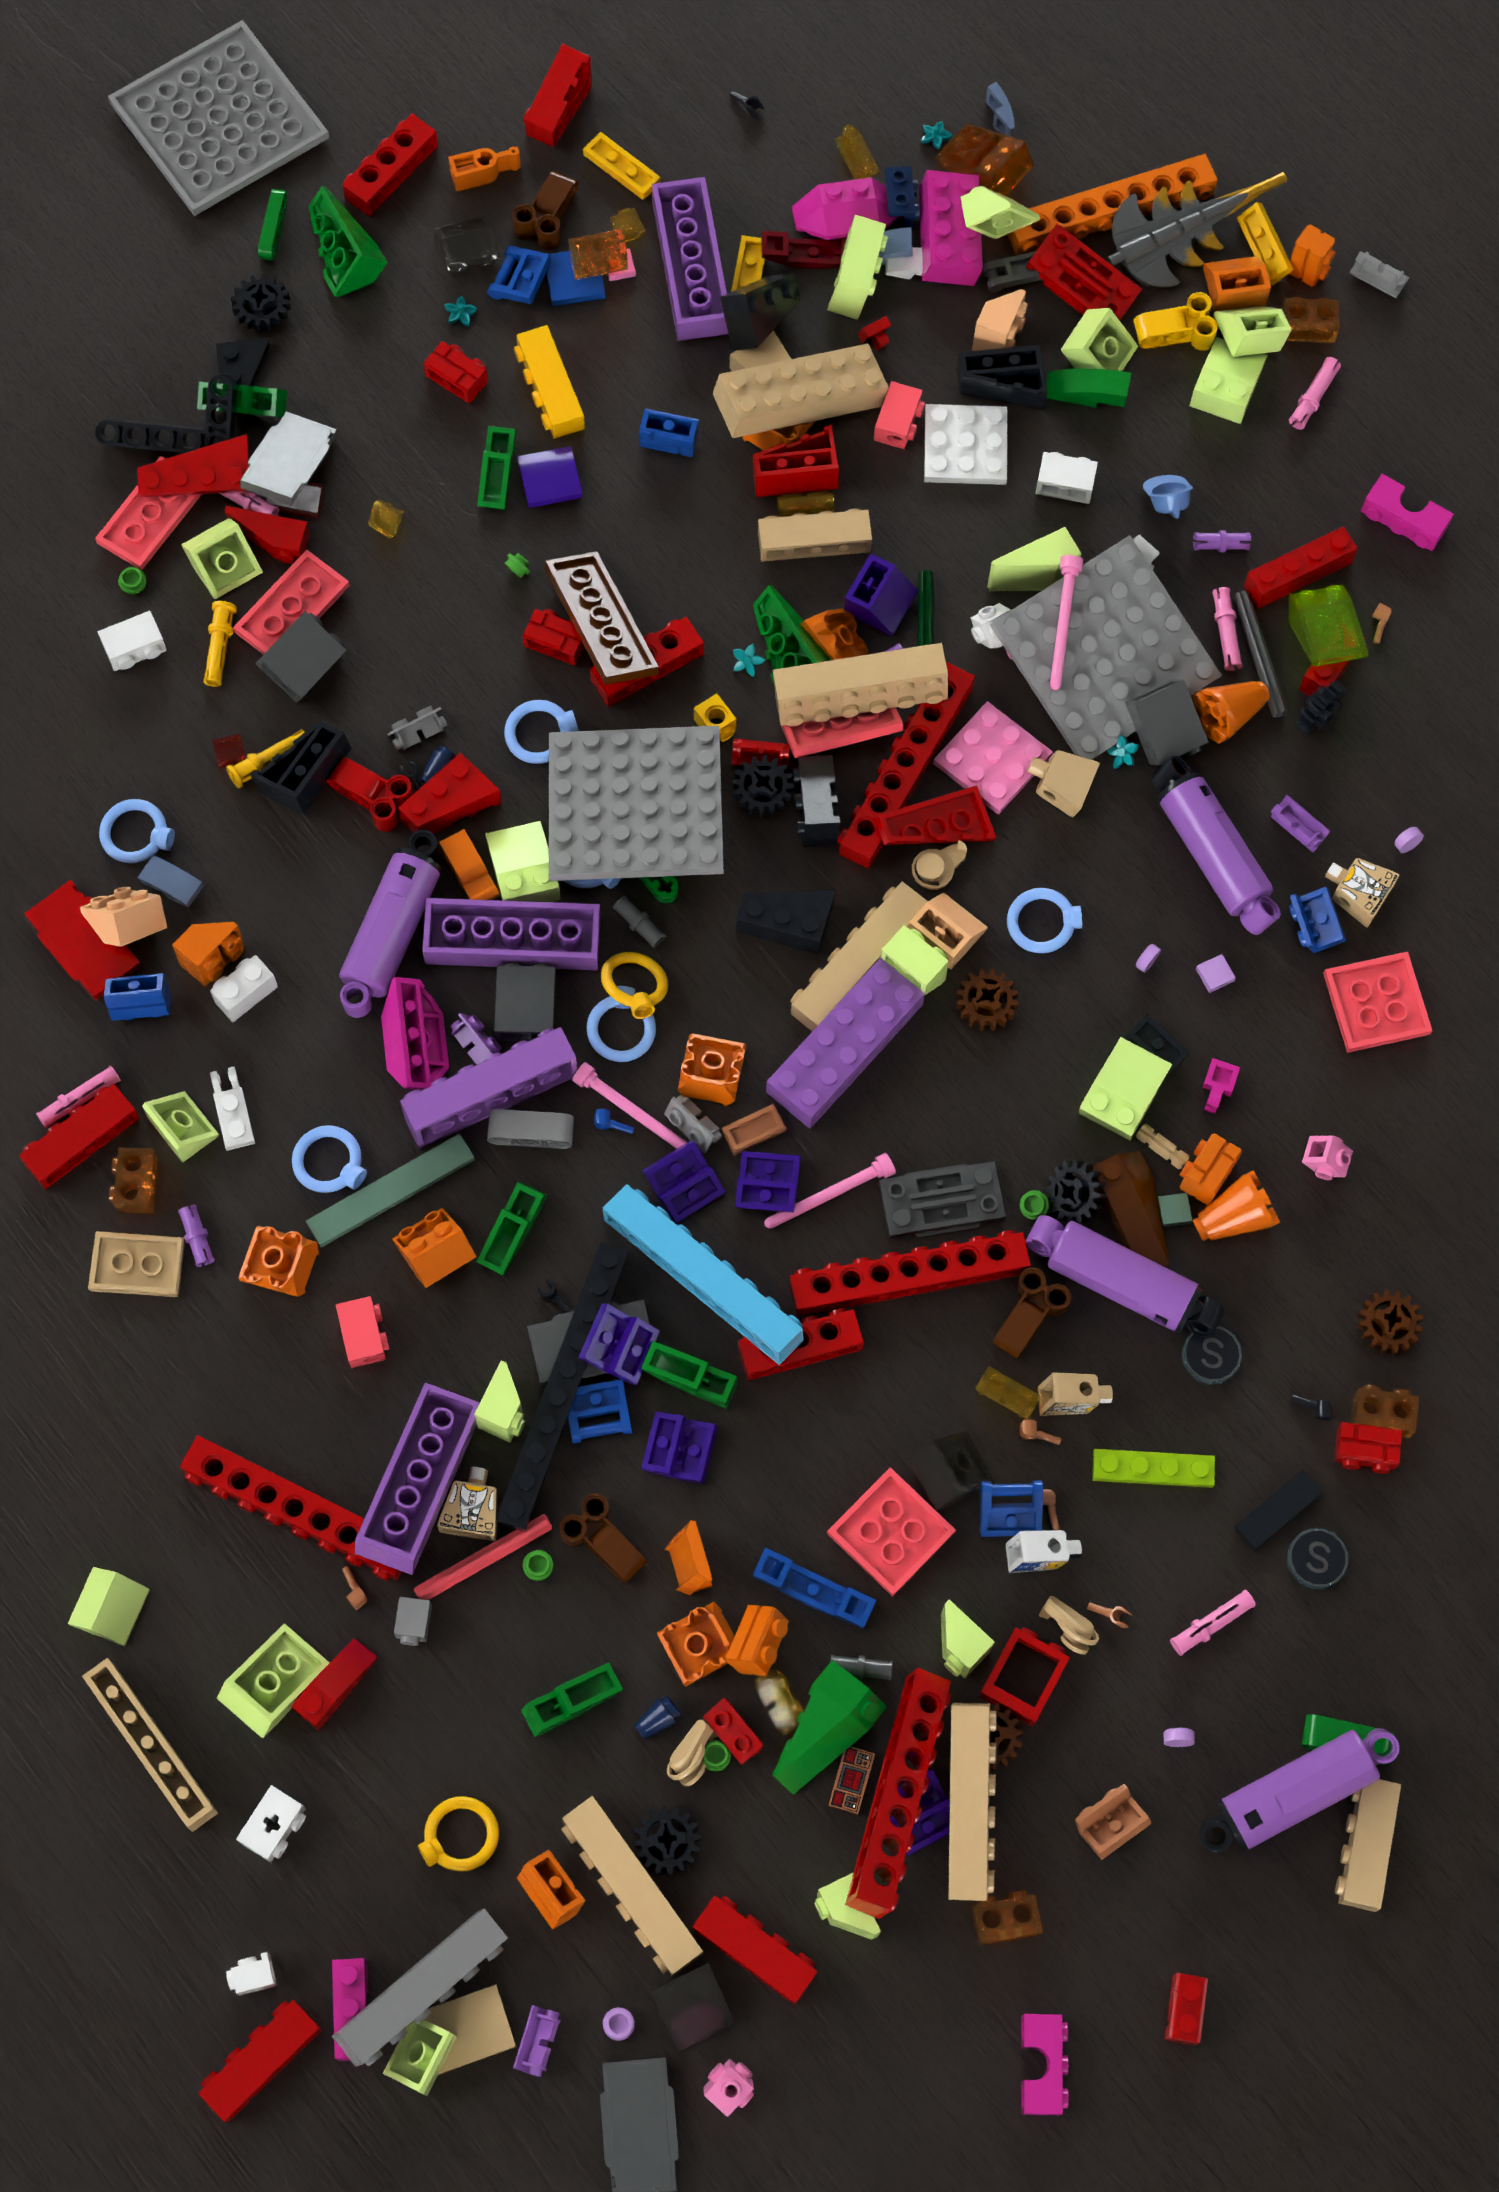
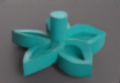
M942 121L937 122L934 127L923 125L926 135L923 136L921 144L933 141V146L939 150L942 141H948L952 138V134L944 129Z
M462 296L457 299L456 305L452 303L444 304L445 309L451 312L449 324L460 320L463 325L469 326V316L477 311L475 306L471 304L465 305V300Z
M753 643L746 650L733 649L734 656L739 660L735 664L733 671H741L746 667L748 674L754 677L756 672L755 665L763 663L765 659L754 655L756 648Z
M1120 735L1117 739V747L1114 746L1107 750L1110 755L1116 756L1113 768L1120 767L1123 762L1134 766V758L1131 754L1137 751L1139 745L1128 743V740L1123 735Z

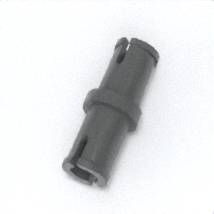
M626 895L614 904L613 909L630 924L629 928L633 932L637 931L651 947H657L664 940L666 934L657 928L648 919L649 915L645 911L641 912Z
M831 1655V1660L835 1661L851 1675L857 1677L858 1680H863L865 1677L891 1681L893 1661L865 1659L866 1656L859 1655V1658Z

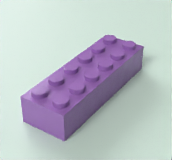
M705 177L652 184V204L677 341L726 335L728 330L720 296L727 294Z
M426 898L423 937L424 962L429 965L484 967L504 966L505 963L509 962L519 963L521 966L546 963L550 967H555V969L598 971L601 921L600 904Z
M880 958L767 1080L766 1093L811 1129L923 1006L925 993Z
M559 1027L555 1030L553 1028L546 1029L538 1035V1038L529 1042L526 1040L514 1044L511 1050L503 1054L494 1053L484 1060L485 1062L477 1066H465L453 1077L448 1079L446 1077L439 1078L429 1088L422 1091L413 1090L407 1093L404 1099L400 1100L404 1119L418 1148L421 1149L488 1118L491 1110L507 1109L572 1079L577 1071V1061L562 1028Z
M424 1383L355 1539V1554L413 1575L477 1426L474 1414L480 1402Z

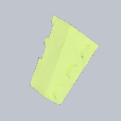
M859 215L854 216L840 261L838 277L835 279V289L827 311L858 320L867 296H873L877 280L873 279L874 273L878 274L883 258L878 257L879 251L884 252L888 236L884 235L886 224Z

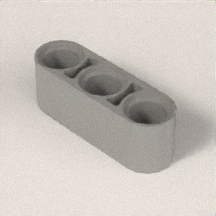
M491 1110L489 1113L487 1141L495 1145L567 1149L572 1147L574 1117L570 1114L555 1112Z

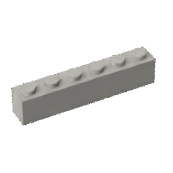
M485 1908L476 1912L332 2035L333 2039L355 2067L363 2063L370 2066L383 2055L380 2049L385 2044L390 2042L394 2045L408 2033L405 2030L407 2025L413 2020L418 2024L432 2012L429 2006L437 1999L441 2003L448 1999L456 1991L453 1986L459 1980L463 1979L464 1982H467L480 1971L477 1965L485 1958L491 1961L504 1950L501 1944L508 1937Z

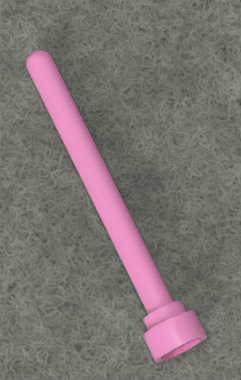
M1064 555L1061 556L1060 570H1062L1064 581L1050 679L1052 690L1060 689L1062 683L1075 577H1078L1083 566V558L1078 556Z
M584 1062L574 1074L572 1081L581 1088L585 1086L588 1089L590 1087L676 1149L687 1143L597 1078L598 1074L595 1073V1068Z
M885 1152L875 1157V1161L871 1163L870 1167L796 1203L794 1213L778 1212L766 1218L764 1224L768 1229H772L875 1177H878V1179L884 1177L886 1179L896 1174L895 1167Z

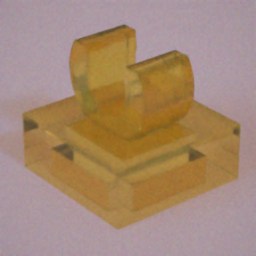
M629 207L618 211L617 215L610 217V224L620 245L645 236V229L635 208L631 210Z
M379 499L373 504L368 526L391 539L397 534L404 511L394 508L390 502L386 503Z

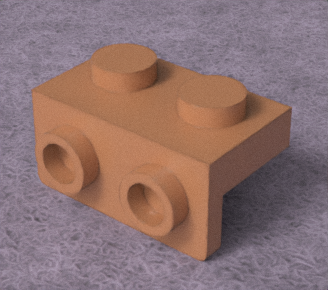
M1125 1784L1108 1791L1102 1800L1093 1806L1083 1809L1075 1819L1079 1834L1101 1860L1151 1825L1150 1818L1131 1797L1129 1788Z

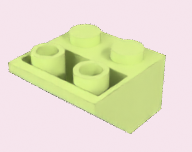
M1256 306L1215 311L1213 314L1233 357L1281 351L1292 330L1282 309Z
M903 925L881 949V958L924 992L925 995L942 985L946 980L949 962L946 954L936 946L932 948L927 944L923 935L916 929L912 928L910 930Z

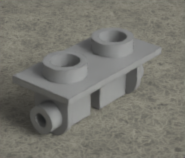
M1367 251L1365 253L1359 252L1355 260L1356 263L1349 272L1394 298H1397L1409 279L1408 276L1404 275V271L1400 272L1382 263V261L1369 255Z
M430 705L416 712L417 719L408 723L407 719L404 718L392 724L393 731L387 733V735H395L396 739L392 740L397 751L400 749L404 751L406 748L420 742L421 740L417 734L419 730L422 731L425 739L444 731L443 728L447 726V722L443 716L438 717L436 714L441 708L433 710Z
M679 1095L677 1098L672 1097L664 1115L689 1140H693L697 1147L705 1154L712 1141L716 1143L722 1137V1134L719 1132L720 1128L707 1116L698 1120L696 1117L702 1111L689 1097L684 1098L682 1095Z

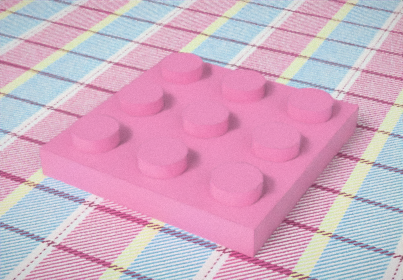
M987 701L936 756L933 764L964 789L977 785L983 803L999 815L1034 776L1027 772L1032 758L1035 756L1047 762L1052 756L1053 751Z

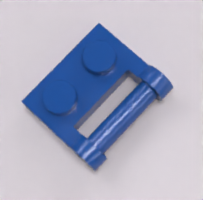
M508 246L504 253V262L494 283L490 284L487 294L497 300L505 298L532 305L551 263L550 255ZM515 262H518L509 285L505 286Z
M622 1379L579 1387L568 1416L572 1444L580 1443L581 1439L614 1433L632 1434ZM618 1412L620 1414L619 1421L579 1427L578 1419Z
M1032 1480L1031 1484H991L990 1481H981V1537L1015 1536L1020 1531H1042V1480ZM992 1496H1032V1503L992 1504Z

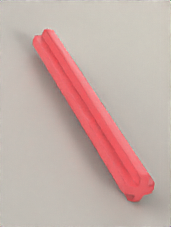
M545 1514L538 1516L528 1523L525 1532L516 1529L415 1586L414 1592L418 1599L430 1600L552 1530L548 1517Z

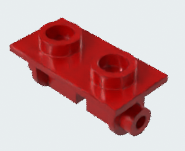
M734 738L731 765L742 766V762L751 765L753 756L759 762L762 761L764 755H767L768 762H772L776 757L778 758L777 766L780 767L786 764L788 770L789 744Z
M726 1697L721 1699L703 1716L741 1765L762 1750L764 1744Z

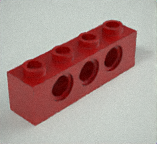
M411 114L406 120H402L397 125L395 131L388 138H384L380 142L375 152L371 156H366L360 167L344 179L342 184L344 199L370 217L438 147L437 131L414 114Z
M687 616L680 620H672L664 629L657 633H649L643 637L659 666L657 675L604 685L595 665H593L590 669L591 682L608 707L704 655V642ZM666 644H674L676 647L673 649H666L663 646Z
M839 1308L829 1312V1316L817 1318V1316H809L801 1319L803 1338L808 1341V1344L803 1348H796L780 1365L746 1337L742 1336L743 1339L738 1340V1349L747 1380H754L863 1350L864 1341L854 1309L846 1311V1308ZM825 1329H831L837 1336L833 1340H826L820 1333Z

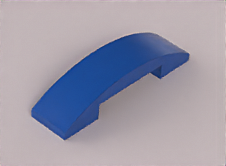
M765 1547L752 1575L753 1577L822 1613L860 1628L865 1627L876 1602L875 1599L850 1587L845 1588L792 1563L793 1560Z

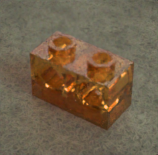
M621 229L568 239L569 258L575 280L628 270L627 249Z
M1302 297L1285 298L1282 311L1292 329L1286 341L1335 343L1340 329L1339 300H1330L1328 298L1303 299Z
M118 1147V1156L113 1157L112 1174L116 1175L115 1185H111L109 1190V1201L113 1203L118 1213L153 1214L158 1156L154 1149ZM132 1162L141 1163V1166L138 1170H127L129 1164H131ZM128 1191H139L134 1199H124Z
M1364 1385L1363 1388H1358L1354 1394L1351 1423L1402 1430V1437L1411 1438L1416 1432L1419 1396L1411 1395V1392L1408 1390L1395 1389L1393 1392L1381 1391L1379 1386ZM1363 1403H1373L1376 1406L1377 1413H1368L1364 1409ZM1393 1407H1402L1406 1411L1407 1417L1400 1418L1396 1416Z
M1027 1890L1009 1893V1899L997 1901L996 1896H990L987 1898V1901H978V1905H973L971 1910L978 1946L1041 1935L1043 1929L1036 1895H1027ZM1024 1906L1028 1909L1030 1913L1028 1922L1021 1923L1015 1919L1013 1914L1015 1907ZM994 1912L999 1918L998 1927L993 1929L986 1927L982 1920L983 1914Z

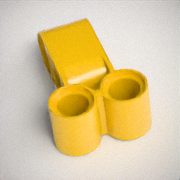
M1196 292L1189 296L1187 306L1146 312L1138 315L1134 319V326L1139 346L1149 349L1191 342L1192 346L1197 350H1209L1215 342L1218 329L1216 320L1209 316L1212 305L1210 297L1205 293Z

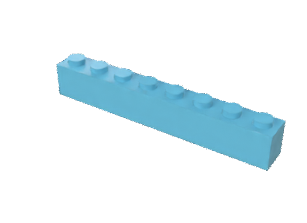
M626 1184L602 1208L606 1223L778 1365L804 1341L803 1325L795 1316H787L782 1312L779 1304L769 1296L765 1298L760 1294L757 1286L748 1278L743 1280L738 1276L736 1270L726 1260L721 1262L714 1256V1252L704 1242L699 1244L692 1238L691 1232L682 1224L677 1226L670 1220L669 1214L659 1206L655 1208L649 1203L648 1197L641 1190H634Z

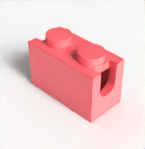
M891 381L875 425L874 441L905 450L908 440L913 441L917 430V425L914 424L916 417L921 418L924 411L925 402L920 400L923 390Z
M371 1296L335 1304L350 1367L355 1368L386 1360L384 1351L389 1350L386 1332L380 1333L378 1322L383 1321L379 1304L373 1305Z

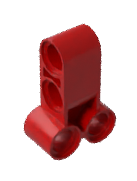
M346 757L340 760L327 779L328 785L335 791L370 810L375 827L383 832H389L397 826L399 822L398 807L414 794L411 782L406 776L395 775L386 780ZM399 789L406 790L402 795L394 794ZM384 811L390 812V815L381 818L378 816Z

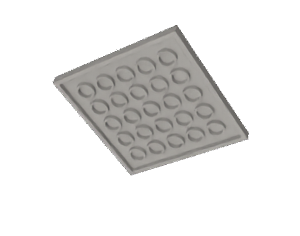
M243 20L108 96L109 103L194 216L329 139L327 129Z
M1130 535L1083 564L1082 571L1079 572L1078 577H1075L1060 689L1052 690L1050 679L1064 577L990 624L1073 753L1091 760L1116 745L1120 735L1127 738L1136 732L1125 702L1174 679L1184 680L1190 696L1222 676Z
M719 725L549 732L550 881L724 874Z

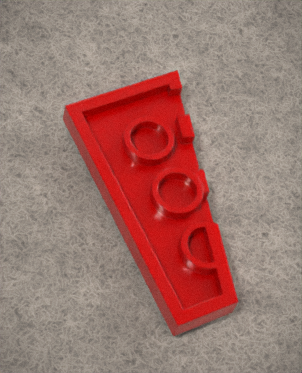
M245 434L138 467V492L140 498L248 491L240 488V480L249 468L248 435Z
M977 785L875 817L884 845L958 842V840L962 842L993 841L997 838Z

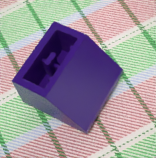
M870 553L845 596L844 610L849 611L855 619L893 637L918 594V589L895 565Z

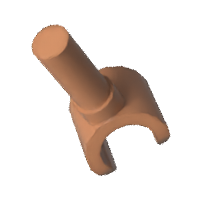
M1379 603L1372 616L1379 620L1373 640L1375 644H1380L1384 627L1392 612L1388 606Z
M1023 1420L1020 1423V1436L1025 1440L1042 1439L1057 1445L1061 1442L1059 1437L1044 1433L1043 1431H1037V1421Z
M1043 1489V1506H1047L1052 1529L1059 1530L1060 1526L1055 1511L1056 1495L1051 1489Z
M346 1566L342 1570L350 1588L353 1590L346 1598L355 1610H358L366 1604L367 1596L358 1583H356L350 1567Z
M1091 1602L1087 1607L1088 1610L1110 1618L1119 1627L1128 1628V1625L1119 1621L1122 1614L1132 1616V1613L1125 1608L1117 1606L1110 1609Z

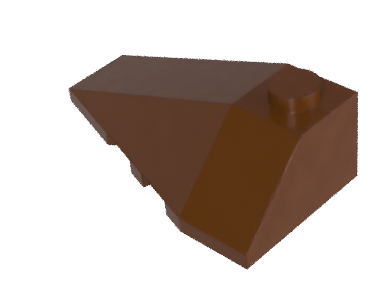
M1141 1152L1116 1154L1095 1164L1092 1171H1100L1102 1174L1098 1178L1099 1182H1106V1185L1101 1188V1192L1107 1194V1197L1100 1198V1201L1125 1247L1164 1267H1168L1170 1264L1154 1176Z

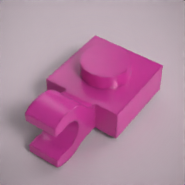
M1212 1058L1202 1087L1211 1090L1204 1111L1215 1114L1222 1094L1231 1096L1240 1067Z

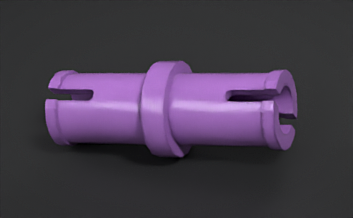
M1219 530L1218 533L1194 532L1193 539H1196V541H1204L1193 542L1194 550H1218V552H1225L1226 550H1250L1251 543L1240 542L1251 541L1250 532L1226 533L1225 530Z
M191 1205V1209L186 1206L178 1210L186 1232L184 1238L186 1243L190 1244L196 1267H202L203 1262L204 1266L215 1261L206 1238L209 1234L207 1229H203L197 1206Z

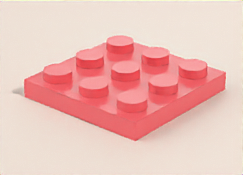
M1408 952L1324 970L1323 975L1347 1053L1422 1037L1432 1033L1433 1030Z
M890 1467L827 1531V1534L893 1597L955 1534L956 1529Z

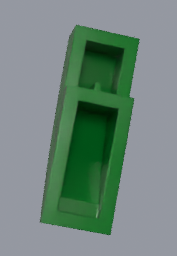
M1086 368L1049 371L1046 380L1047 399L1094 408L1097 407V402L1125 407L1131 373Z
M199 382L198 410H206L209 382ZM217 383L218 392L225 395L229 389L228 384ZM237 385L236 413L283 417L286 413L287 390ZM220 407L216 409L217 412H226Z
M488 426L477 507L505 510L515 455L516 429Z
M517 1182L505 1209L501 1210L477 1263L504 1275L532 1228L548 1195L523 1182Z
M654 1341L641 1367L643 1371L724 1409L728 1408L738 1384L737 1376L709 1366V1363Z
M606 1663L557 1686L552 1692L526 1703L521 1712L536 1738L620 1693L623 1688L610 1663Z

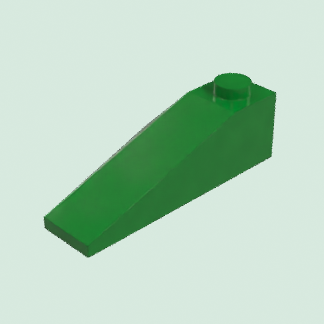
M321 186L308 208L314 234L319 235L321 247L318 249L319 257L324 258L326 266L323 270L324 279L333 295L340 297L374 283L387 264V260L378 245L327 187Z
M768 585L753 604L760 634L764 635L768 648L765 651L766 659L771 660L773 670L831 661L828 655L801 626L803 619L773 586ZM772 673V674H771V678H772V682H773V684H774V678H773V673Z
M831 1660L812 1684L808 1693L811 1695L804 1713L800 1711L796 1720L799 1722L793 1739L787 1741L772 1774L793 1795L867 1733L887 1708L867 1686L833 1660Z

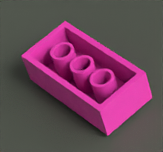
M934 170L926 171L919 186L920 238L923 261L922 281L974 286L982 272L981 233L966 227L961 196L970 193L971 189L979 187V175Z

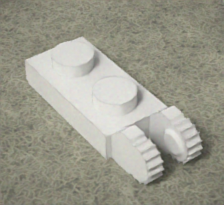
M235 1066L228 1068V1077L233 1089L226 1091L221 1089V1079L217 1071L210 1072L215 1091L213 1097L226 1151L255 1144L243 1089L239 1085Z

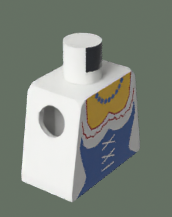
M1063 1530L1020 1531L1005 1543L1009 1573L1058 1569L1068 1562L1069 1558H1080L1082 1554L1080 1540H1066V1533Z

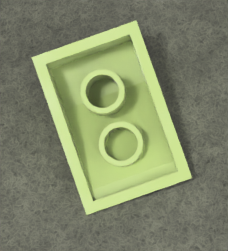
M1216 337L1195 385L1190 407L1241 424L1268 355L1262 353L1233 357L1225 340Z
M1063 527L993 560L987 587L990 591H1042L1064 577L1062 570H1060L1061 556L1072 555L1081 557L1082 553L1066 527Z
M541 821L485 833L502 901L553 902L560 900L558 881L549 880V848Z
M1120 1037L1082 1102L1079 1114L1131 1141L1172 1064Z
M284 1623L224 1682L217 1699L263 1739L286 1716L298 1697L330 1662Z

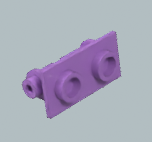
M1288 795L1271 810L1272 815L1270 817L1313 853L1330 833L1328 828Z
M458 1014L462 1022L457 1020L450 1026L452 1035L464 1049L472 1043L475 1045L467 1053L476 1065L485 1062L484 1060L488 1056L500 1053L501 1046L494 1038H488L482 1030L484 1028L483 1023L475 1015Z
M532 2005L513 2069L541 2077L542 2071L547 2069L546 2064L551 2051L547 2044L548 2041H554L558 2024L561 2022L558 2019L560 2013Z

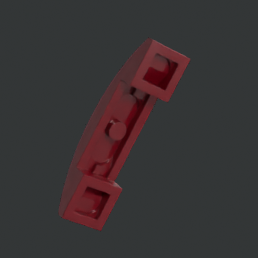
M761 231V257L775 263L793 267L812 269L840 268V261L847 237L841 238L840 241L788 238V232Z

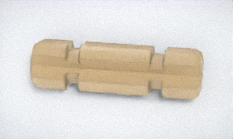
M1144 1124L1137 1132V1139L1144 1144L1147 1142L1149 1148L1165 1160L1170 1159L1172 1161L1171 1164L1177 1169H1182L1189 1160V1155L1182 1150H1176V1145L1161 1134L1157 1133L1156 1135L1153 1128Z

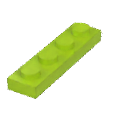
M1094 1449L1092 1481L1213 1488L1215 1481V1456Z

